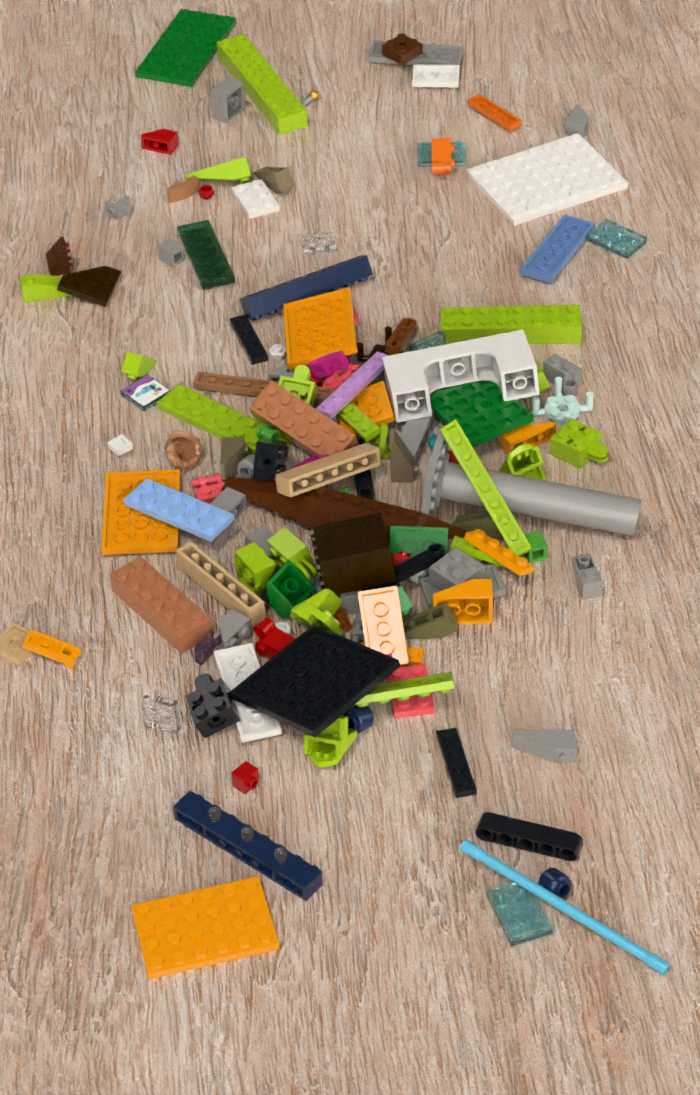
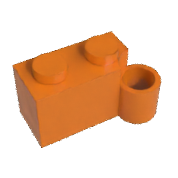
M431 138L432 175L451 174V169L454 168V159H451V154H454V144H451V138Z

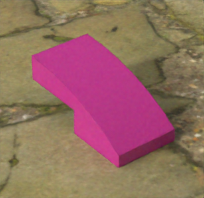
M343 351L327 354L308 363L311 372L317 378L331 376L332 371L348 369L350 365Z

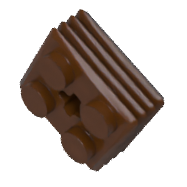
M400 33L397 37L388 40L387 43L382 45L383 51L381 52L383 56L401 65H405L423 54V44L418 42L417 39L407 37L406 34Z

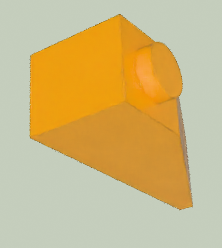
M556 423L526 424L509 433L498 436V446L507 455L521 444H532L533 447L549 441L556 433Z

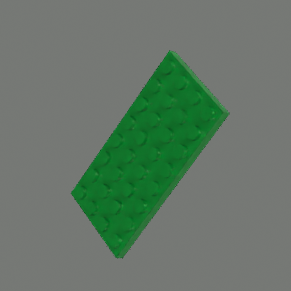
M181 9L135 71V77L192 87L217 52V42L226 39L236 25V18Z
M476 381L440 388L430 394L431 409H434V414L446 425L456 419L473 447L534 421V415L517 400L504 402L498 385L491 381Z

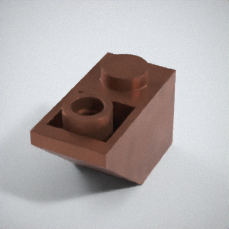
M60 237L46 253L48 270L50 275L53 276L69 274L70 266H72L71 256H68V253H71L69 243L65 242L64 237Z

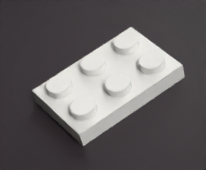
M414 64L412 87H459L460 65Z
M262 179L231 187L232 194L249 219L280 211L279 204Z

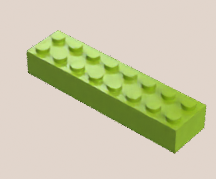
M580 305L440 308L441 345L518 330H524L528 344L582 342Z

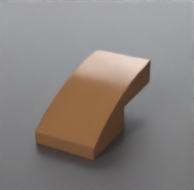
M193 175L183 183L177 181L168 187V202H177L199 192L198 177Z

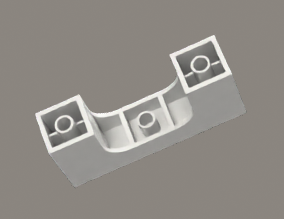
M524 330L382 357L386 388L396 423L432 416L430 394L437 389L476 381L494 382L498 385L504 402L540 395L537 365Z

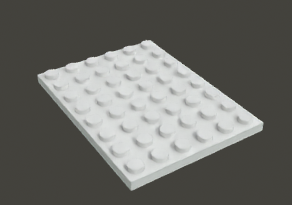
M579 133L466 169V175L513 226L628 188V182Z

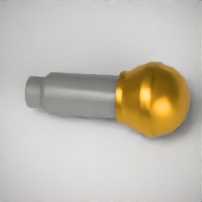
M317 90L310 91L308 97L302 100L301 104L306 106L311 101L317 100L319 92Z

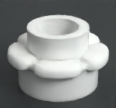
M274 344L269 348L271 358L275 360L284 358L286 348L282 347L281 344Z

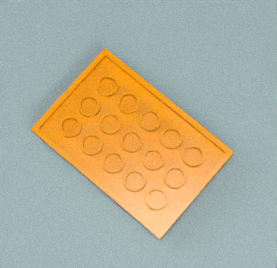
M350 287L283 304L289 370L294 369L298 365L306 366L309 362L330 353L343 351L346 356L358 352Z
M180 469L106 472L102 555L176 552L179 547V528L125 506L123 499L146 478L180 492Z
M259 876L131 905L149 980L280 949Z

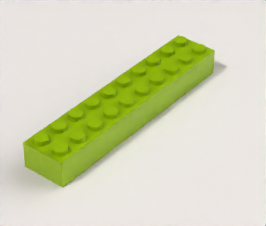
M245 34L217 42L219 60L235 79L243 82L246 94L279 135L308 126L307 110Z

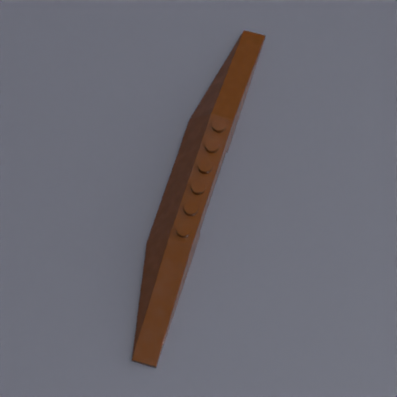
M229 477L222 487V491L227 487L245 494L246 499L250 500L251 504L255 506L260 504L266 507V510L269 512L276 511L282 514L283 518L288 520L292 518L297 520L299 525L309 528L381 512L389 548L390 526L449 528L448 553L451 551L450 548L454 535L464 538L466 532H468L422 512L325 487H319L291 498L277 492L275 481Z

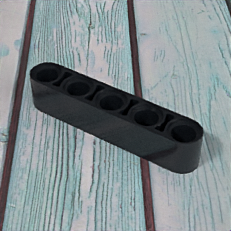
M485 812L481 815L475 831L476 836L483 841L566 861L577 859L583 841L579 834L490 812Z

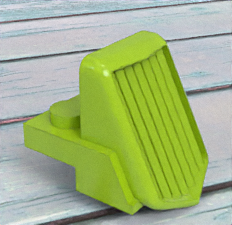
M521 444L512 450L505 458L499 472L547 481L541 466L544 462L538 446L533 447L532 444Z
M330 589L318 592L291 609L290 618L296 622L305 623L308 627L314 624L340 636L344 633L339 627L341 623L333 618V615L341 606L342 600Z
M341 716L317 737L307 733L304 734V754L309 755V760L318 768L336 765L341 761L343 755L356 739L357 730L348 728V717Z

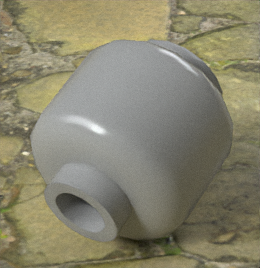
M247 455L238 462L237 473L241 478L252 479L255 455Z

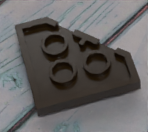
M101 266L65 274L62 276L57 290L106 307L121 276V271L112 267Z

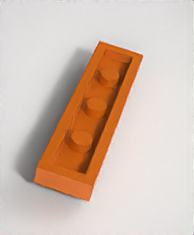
M481 94L468 99L470 107L506 130L512 131L522 126V120Z

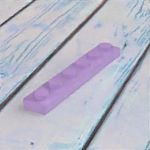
M376 352L326 398L316 410L330 419L336 416L384 371L382 357L389 355Z

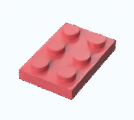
M426 664L399 667L387 677V682L427 676ZM430 692L429 696L425 697L412 695L406 700L391 699L394 718L435 714L432 692Z

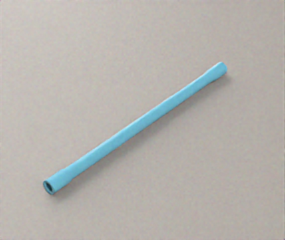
M468 839L462 842L460 851L489 866L642 960L647 966L662 975H665L671 965L669 962L630 941L488 854Z

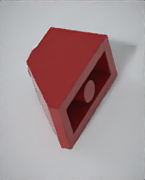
M160 129L141 135L142 149L171 155L179 145L178 132Z

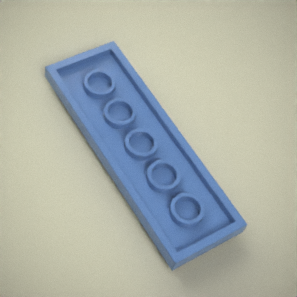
M565 214L521 267L520 274L551 284L595 229V223Z

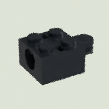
M263 439L256 442L252 479L274 482L276 474L287 471V465H284L289 453L286 441Z
M208 673L199 675L194 681L196 691L185 696L194 725L201 735L206 738L241 721L235 701L229 693L231 690L224 680L220 678L214 681Z

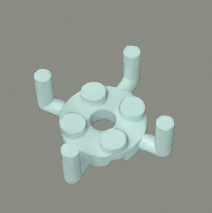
M556 377L555 397H548L545 407L539 409L540 398L533 397L532 414L534 416H545L549 421L551 419L556 424L564 426L571 418L574 420L577 417L579 418L581 412L593 410L594 393L587 392L586 405H580L575 396L562 395V378Z

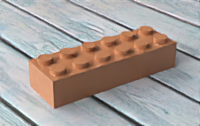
M272 380L249 406L253 417L262 423L268 424L271 429L279 430L283 437L310 455L330 456L359 445L356 435Z
M142 557L135 559L110 574L112 591L181 654L213 635L211 618Z

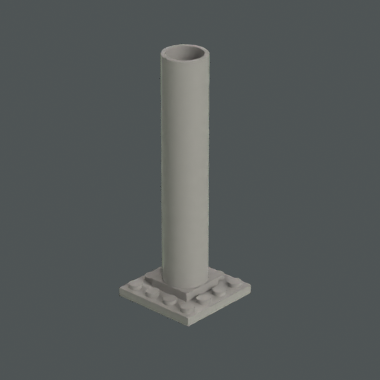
M440 425L425 475L421 512L434 517L432 511L436 512L437 506H440L441 499L486 508L462 466L449 462L450 454H448V448L445 447V445L448 446V443L440 431L444 426ZM486 469L509 509L514 514L634 537L641 499Z

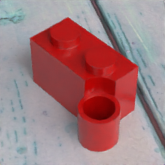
M265 617L253 629L260 638L255 642V651L268 659L274 657L296 639L278 629L275 623L268 617Z

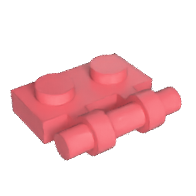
M352 363L348 369L332 371L331 376L325 379L323 387L337 389L361 365H354Z
M220 472L214 473V476H200L198 479L191 480L192 487L200 486L199 488H194L196 499L210 504L217 498L219 493L223 492L222 487L225 484L223 481L226 480H221Z

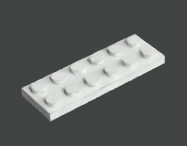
M252 643L213 651L220 678L224 680L230 690H233L260 668ZM235 701L241 721L235 723L241 743L281 734L278 720Z

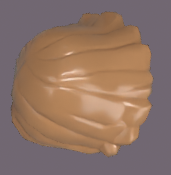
M177 430L170 434L164 449L166 457L172 462V466L177 467L180 471L185 469L189 471L191 468L194 469L200 457H202L203 446L200 444L199 438Z

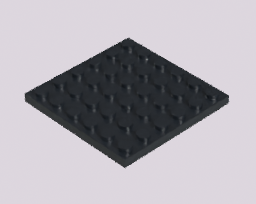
M313 624L229 693L233 700L313 737H317L400 667L398 659Z

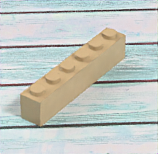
M364 443L276 474L277 492L291 498L380 466L379 447Z
M191 541L176 550L177 567L227 609H234L251 619V627L266 617L265 602Z

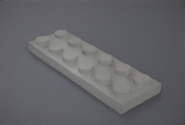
M373 41L368 57L369 62L376 64L387 63L390 65L399 64L382 55L383 47L381 46L387 43V41ZM423 44V54L406 63L405 66L414 64L460 65L464 47Z

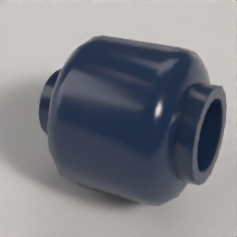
M355 705L344 713V716L348 717V728L356 729L357 733L373 725V712L368 706L357 707Z
M549 868L539 877L538 884L560 898H565L569 894L571 889L570 878L558 869Z

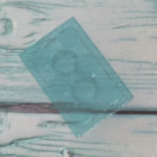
M451 142V144H454V154H451V159H454V166H466L465 142ZM418 143V167H432L431 143Z
M605 219L586 235L587 241L626 259L647 243V237L608 219Z
M516 883L487 891V898L511 947L553 934V928L536 895Z

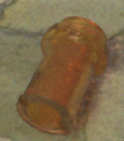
M339 607L333 618L341 623L339 627L344 632L345 630L348 632L352 629V624L347 616L348 611L343 607Z

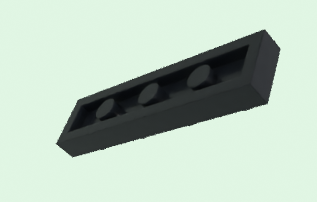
M242 315L230 318V325L251 365L268 361V355L247 316Z
M450 728L436 731V738L455 798L476 795V787L457 729Z

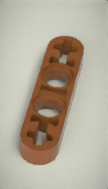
M404 318L401 320L386 341V353L395 355L402 352L416 331L417 321L415 319Z

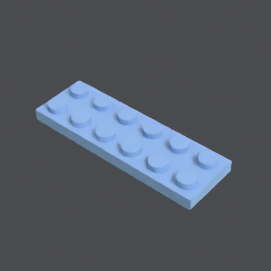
M148 478L123 499L124 505L210 542L235 520L234 514Z

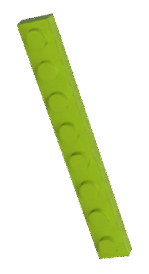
M455 419L441 428L440 431L509 548L518 556H522L532 550L533 547L459 422Z

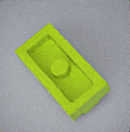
M381 423L378 426L381 433L372 439V445L379 447L380 456L384 459H389L390 445L386 444L389 437L387 433L388 425Z

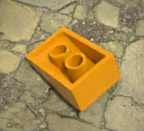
M471 579L434 593L433 607L446 602L457 615L458 624L492 623V579Z

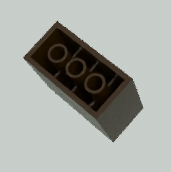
M381 512L313 527L314 534H311L321 590L330 589L337 595L397 582Z

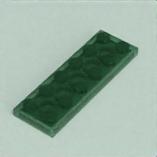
M209 220L177 226L178 235L202 290L235 283L233 272Z

